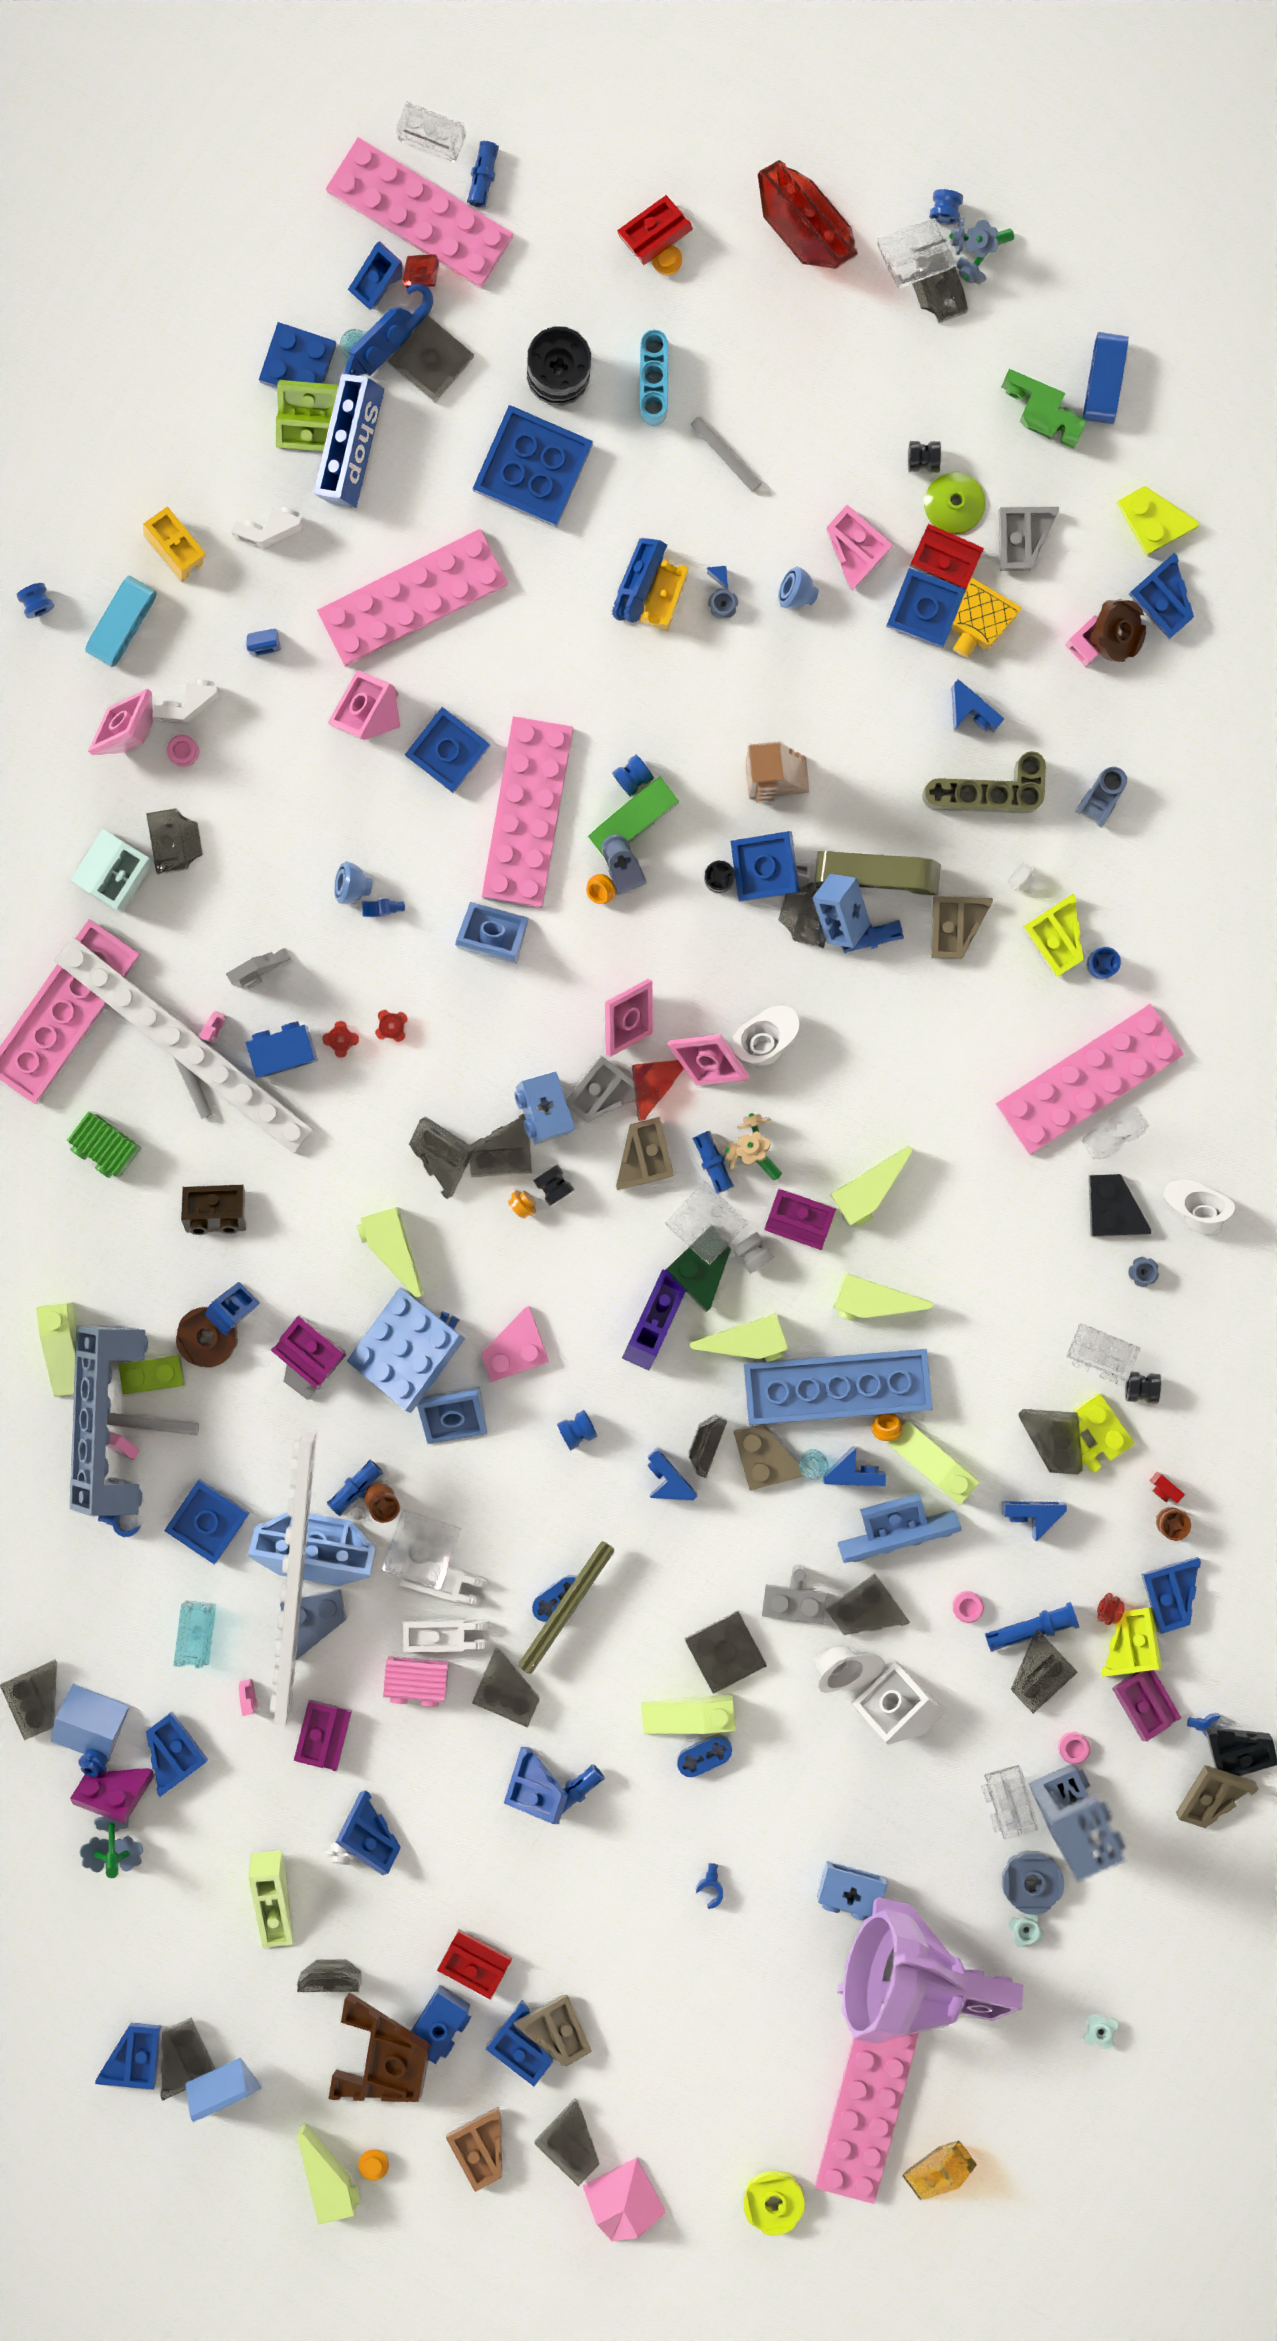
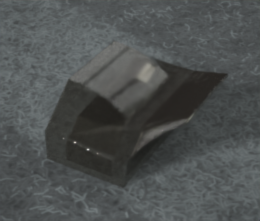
M948 252L918 263V270L910 279L921 309L935 314L938 323L967 313L968 306L964 289L955 264Z
M177 808L146 813L156 874L161 875L188 870L190 863L203 855L198 823L182 816Z
M811 882L805 887H800V893L785 896L778 920L791 932L794 941L824 949L826 937L813 901V896L822 884Z
M715 1414L698 1425L688 1452L693 1469L698 1476L706 1478L728 1421L725 1417Z
M347 1959L315 1960L301 1971L297 1982V1992H359L362 1984V1971Z

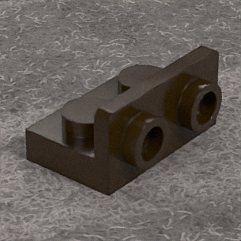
M244 1185L183 1187L181 1221L187 1233L194 1235H204L208 1232L235 1234L238 1231L246 1230Z

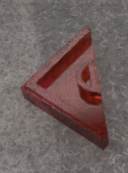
M679 1060L632 1065L638 1121L646 1120L652 1109L664 1097L674 1084L676 1078L683 1071L684 1068Z

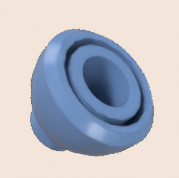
M797 566L790 569L783 578L778 593V600L783 608L797 609L806 604L813 605L818 597L819 590L817 587H814L810 575L804 569Z
M345 861L341 864L336 874L334 894L338 903L349 904L359 900L363 895L369 896L372 889V879L366 877L363 870L351 862Z

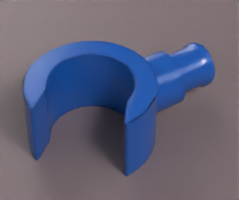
M389 899L361 901L363 917H380L396 913V911H405V903L403 901L395 902L389 901Z
M122 1515L98 1516L99 1522H106L107 1525H112L114 1531L122 1537H130L136 1534L142 1526L139 1525L131 1531H126L120 1526Z
M1212 1713L1204 1719L1189 1717L1187 1726L1202 1731L1207 1738L1205 1728H1208L1212 1722L1218 1720L1221 1716L1218 1713Z
M714 1863L708 1864L706 1877L696 1886V1893L706 1886H713L718 1890L717 1897L707 1904L708 1909L717 1907L723 1899V1888L717 1880L718 1865Z

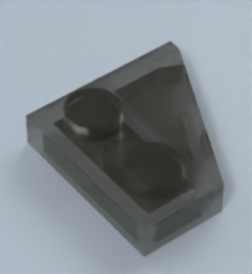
M524 1113L506 1126H501L492 1131L489 1136L480 1138L469 1145L471 1177L532 1173L530 1138L527 1136L524 1128V1121L526 1120Z
M1037 1630L1027 1649L1011 1691L1034 1714L1078 1672L1050 1641Z

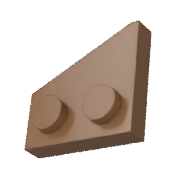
M496 2107L446 2135L452 2151L475 2192L502 2178L501 2112L499 2107Z

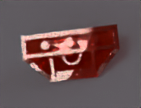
M780 160L759 171L757 175L763 218L802 264L837 269L857 256L858 252L857 248H855L851 226L811 179L797 170L788 168Z

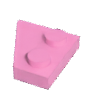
M848 505L843 508L826 528L848 586L852 591L855 590L893 546Z
M530 1306L524 1308L481 1353L491 1382L549 1362Z

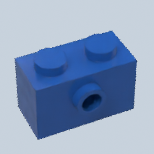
M299 1021L281 1026L282 1031L275 1034H270L269 1030L253 1034V1040L245 1043L256 1078H264L317 1062L318 1058L308 1026H300Z
M441 1985L438 1986L411 2029V2032L431 2044L429 2061L435 2065L441 2056L446 2058L455 2044L451 2039L457 2030L462 2033L471 2019V2016L468 2015L470 2004Z

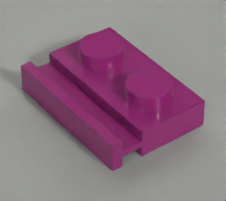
M778 1188L764 1230L822 1250L836 1208Z
M301 1316L296 1317L280 1337L277 1345L271 1349L275 1355L315 1389L321 1388V1384L326 1378L328 1379L347 1355Z
M1154 1670L1135 1672L1112 1688L1142 1741L1148 1742L1170 1727L1173 1722L1182 1718Z
M309 1699L293 1761L337 1771L352 1710L342 1709L338 1706Z

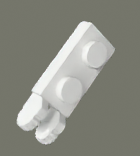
M407 1554L398 1585L457 1602L458 1600L481 1606L483 1599L475 1594L460 1592L462 1582L482 1588L487 1586L488 1580L472 1574H465L466 1571Z
M465 1619L404 1620L403 1652H464L465 1649L489 1648V1640H465V1630L483 1631L489 1628V1622L484 1620L465 1621Z

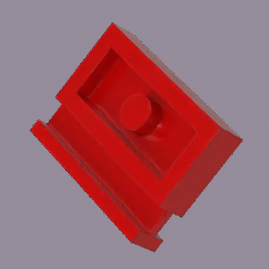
M665 195L618 229L617 232L620 239L640 259L644 266L692 231L693 228L691 222L684 217L672 200Z
M928 523L910 563V567L966 589L984 548Z
M458 1929L437 1971L491 2000L512 1961V1957Z

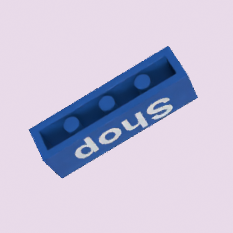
M341 374L313 493L330 504L357 508L385 390V388L368 377Z

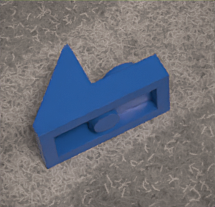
M380 241L377 242L349 286L348 291L369 310L376 308L390 284L402 279V261Z
M957 679L951 688L954 731L971 713L975 716L972 720L978 727L984 731L990 729L994 732L1003 722L1004 718L963 682Z
M238 1282L209 1305L205 1316L224 1335H227L260 1302Z
M855 1446L849 1449L823 1475V1483L827 1485L886 1486V1473L879 1471V1466L861 1465V1470H855Z
M658 1448L648 1455V1459L651 1461L647 1465L658 1479L663 1476L666 1478L650 1494V1498L694 1500L697 1497V1492Z
M1002 1501V1514L1005 1517H1009L1010 1522H1028V1517H1032V1539L1034 1541H1038L1067 1511V1505L1064 1502Z

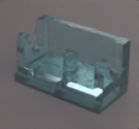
M189 1600L181 1604L173 1666L195 1665V1668H202L204 1665H209L216 1604Z

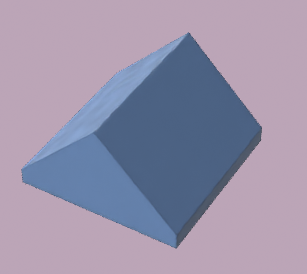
M470 902L455 945L460 949L517 964L529 918Z
M480 1387L424 1396L417 1405L427 1444L487 1434Z
M72 1684L55 1718L51 1742L82 1754L88 1749L97 1750L103 1753L109 1762L130 1705Z
M241 2057L185 2083L192 2123L261 2089L258 2080Z

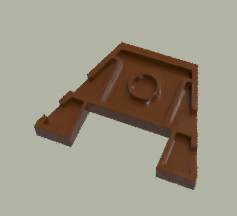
M348 1993L344 1999L341 2023L371 2032L364 2077L362 2078L336 2069L332 2075L328 2099L340 2100L341 2097H353V2101H364L366 2097L381 2098V2101L419 2102L423 2094L431 2044L354 1994Z

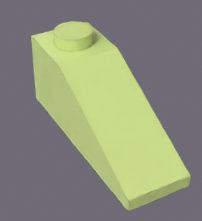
M910 1146L903 1148L830 1193L848 1225L851 1226L856 1223L860 1227L874 1218L871 1213L877 1210L913 1152Z
M396 1207L361 1217L362 1224L357 1226L362 1243H368L369 1248L415 1298L424 1295L399 1208Z
M844 1273L833 1308L839 1310V1317L855 1321L857 1316L870 1318L932 1309L933 1302Z
M74 1302L36 1307L39 1335L53 1395L74 1394L77 1326Z
M776 1313L689 1342L692 1350L754 1359L765 1357L766 1362L784 1357L782 1351L788 1350Z
M908 1420L902 1424L901 1435L897 1439L887 1442V1444L959 1505L966 1500L980 1483L972 1474Z
M732 1694L641 1702L644 1734H709L735 1731Z
M282 1850L251 1853L248 1879L262 1947L293 1945L287 1877Z
M307 2124L301 2125L297 2138L318 2225L353 2217L357 2205L360 2204V2194L357 2185L352 2186L350 2175Z

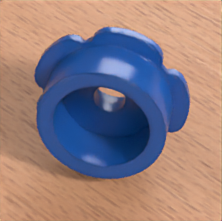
M86 1750L84 1755L78 1760L81 1771L87 1776L97 1777L99 1773L105 1774L107 1771L105 1766L108 1759L97 1750Z

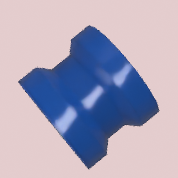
M948 189L935 190L933 193L935 204L934 208L930 210L929 218L942 224L958 223L960 219L958 208L963 203V195Z
M44 583L29 585L16 594L18 601L25 606L24 613L28 619L46 614L55 606L53 601L46 596L47 588Z

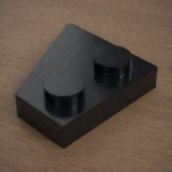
M1121 1174L1088 1175L1091 1236L1151 1234V1228Z
M1214 1727L1205 1728L1216 1769L1237 1776H1243L1277 1765L1275 1746L1269 1733Z

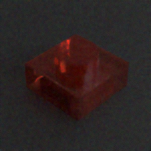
M436 254L407 256L403 276L406 288L416 283L425 284L427 287H435L439 268V260Z

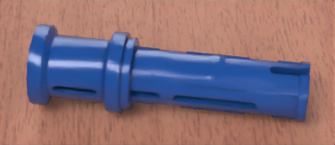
M1068 1602L1065 1607L1050 1612L1043 1610L1042 1613H1039L1040 1616L984 1633L990 1652L1045 1634L1052 1637L1055 1636V1632L1070 1627L1074 1629L1080 1628L1072 1603Z

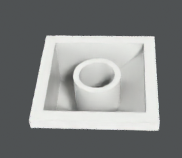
M896 1661L852 1703L888 1745L924 1735L945 1714L932 1697Z

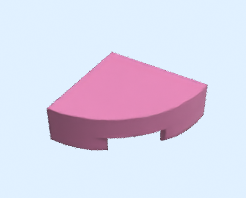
M214 1011L204 1025L199 1037L212 1043L215 1042L226 1019V1015Z
M109 1432L110 1440L107 1447L134 1460L139 1453L138 1448L121 1435Z
M251 1679L242 1680L239 1683V1697L242 1716L253 1714L258 1708L253 1681Z

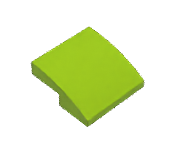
M279 380L277 384L276 447L324 451L339 385Z

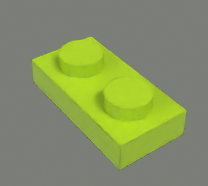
M181 1355L118 1364L123 1394L185 1385Z

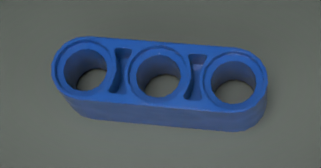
M1104 332L1097 333L1083 410V418L1087 421L1112 425L1115 422L1129 336Z

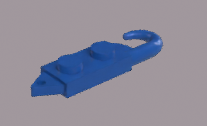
M420 283L413 284L407 288L406 292L408 294L415 291L422 293V304L412 314L402 307L390 309L348 351L351 355L344 374L355 376L367 374L371 376L428 316L433 306V294L430 288Z

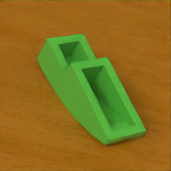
M658 777L612 814L588 837L604 857L601 846L608 836L621 834L630 843L654 825L655 821L678 805L679 800L663 779Z

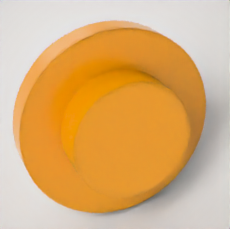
M671 245L652 259L654 269L662 275L676 273L682 265L681 251L675 245Z
M596 874L589 879L586 892L589 899L594 903L606 904L614 899L616 887L612 879L607 875Z
M515 1190L511 1194L512 1198L508 1201L509 1206L519 1217L525 1219L528 1215L533 1216L536 1213V1201L527 1191L520 1192Z
M881 1414L872 1423V1433L879 1440L893 1441L901 1435L902 1423L895 1414Z
M379 2149L365 2151L358 2162L359 2172L364 2178L371 2181L383 2178L389 2168L388 2157Z

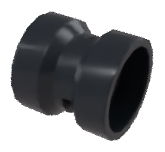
M909 441L908 472H918L921 469L927 468L929 472L939 473L941 442L930 441L928 445H925L919 441Z
M721 860L709 864L704 876L707 888L718 894L725 893L732 888L735 879L733 867Z
M558 1164L533 1180L537 1188L542 1189L545 1193V1200L549 1206L575 1190L571 1183L565 1181L562 1177L563 1171Z
M1129 1371L1125 1385L1126 1401L1137 1402L1144 1399L1149 1404H1158L1161 1393V1375L1150 1373L1145 1377L1139 1372Z

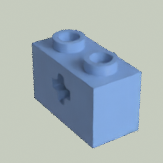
M830 874L813 896V901L827 943L854 948L871 925L857 878Z
M556 1071L524 1080L516 1086L517 1091L514 1092L515 1101L518 1108L523 1109L526 1118L524 1128L527 1136L533 1139L534 1145L569 1135L575 1130ZM539 1105L541 1107H546L548 1111L546 1113L544 1111H538L537 1107Z
M826 1861L817 1893L818 1903L822 1904V1908L825 1910L839 1913L841 1909L852 1912L851 1915L854 1918L865 1920L872 1916L874 1900L879 1897L884 1898L887 1881L884 1876ZM851 1887L855 1888L857 1894L847 1898L846 1892H850Z

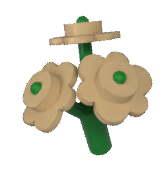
M750 1113L749 1116L743 1118L744 1124L738 1125L737 1128L740 1130L751 1127L753 1134H744L738 1137L736 1143L730 1142L729 1147L725 1150V1159L730 1161L729 1169H734L739 1157L742 1158L746 1165L757 1163L772 1180H777L782 1175V1172L765 1153L770 1149L771 1142L768 1138L762 1137L758 1129V1125L771 1121V1117L762 1118L761 1114L754 1115Z

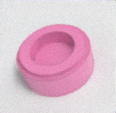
M179 735L169 742L167 754L169 759L177 766L188 767L198 759L199 748L197 743L189 736Z
M963 1591L954 1598L952 1609L960 1621L972 1623L982 1616L984 1605L976 1593Z
M1069 1732L1060 1739L1058 1750L1066 1762L1080 1764L1088 1758L1090 1745L1082 1734Z

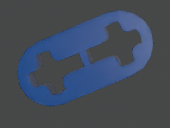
M567 1575L561 1578L534 1599L532 1612L539 1621L547 1622L552 1615H548L547 1612L540 1613L538 1611L541 1607L540 1601L544 1600V1602L549 1603L555 1598L558 1602L551 1607L553 1613L562 1600L559 1595L565 1591L566 1587L564 1584L568 1582L572 1585L577 1576Z
M717 1734L683 1749L677 1759L678 1770L682 1775L692 1778L724 1764L732 1755L731 1742L724 1735ZM718 1742L720 1746L726 1745V1748L723 1750L724 1755L721 1757L717 1753L709 1756L706 1755V1753L713 1750V1743ZM687 1755H690L692 1759L703 1756V1759L696 1762V1768L693 1770L689 1766L684 1767L682 1765L686 1762L685 1757Z

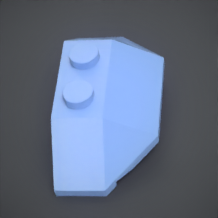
M287 1513L273 1518L265 1524L255 1526L248 1552V1557L274 1573L286 1577L287 1573H282L285 1554L289 1555L290 1545H285V1535L287 1527L292 1526V1517L287 1516ZM309 1513L303 1580L340 1586L370 1578L376 1547L368 1541L352 1521Z

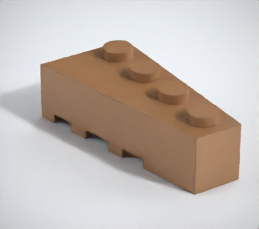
M781 742L748 745L745 764L749 799L756 798V803L774 801L775 796L809 793L806 756L795 752L794 749H789L788 746Z

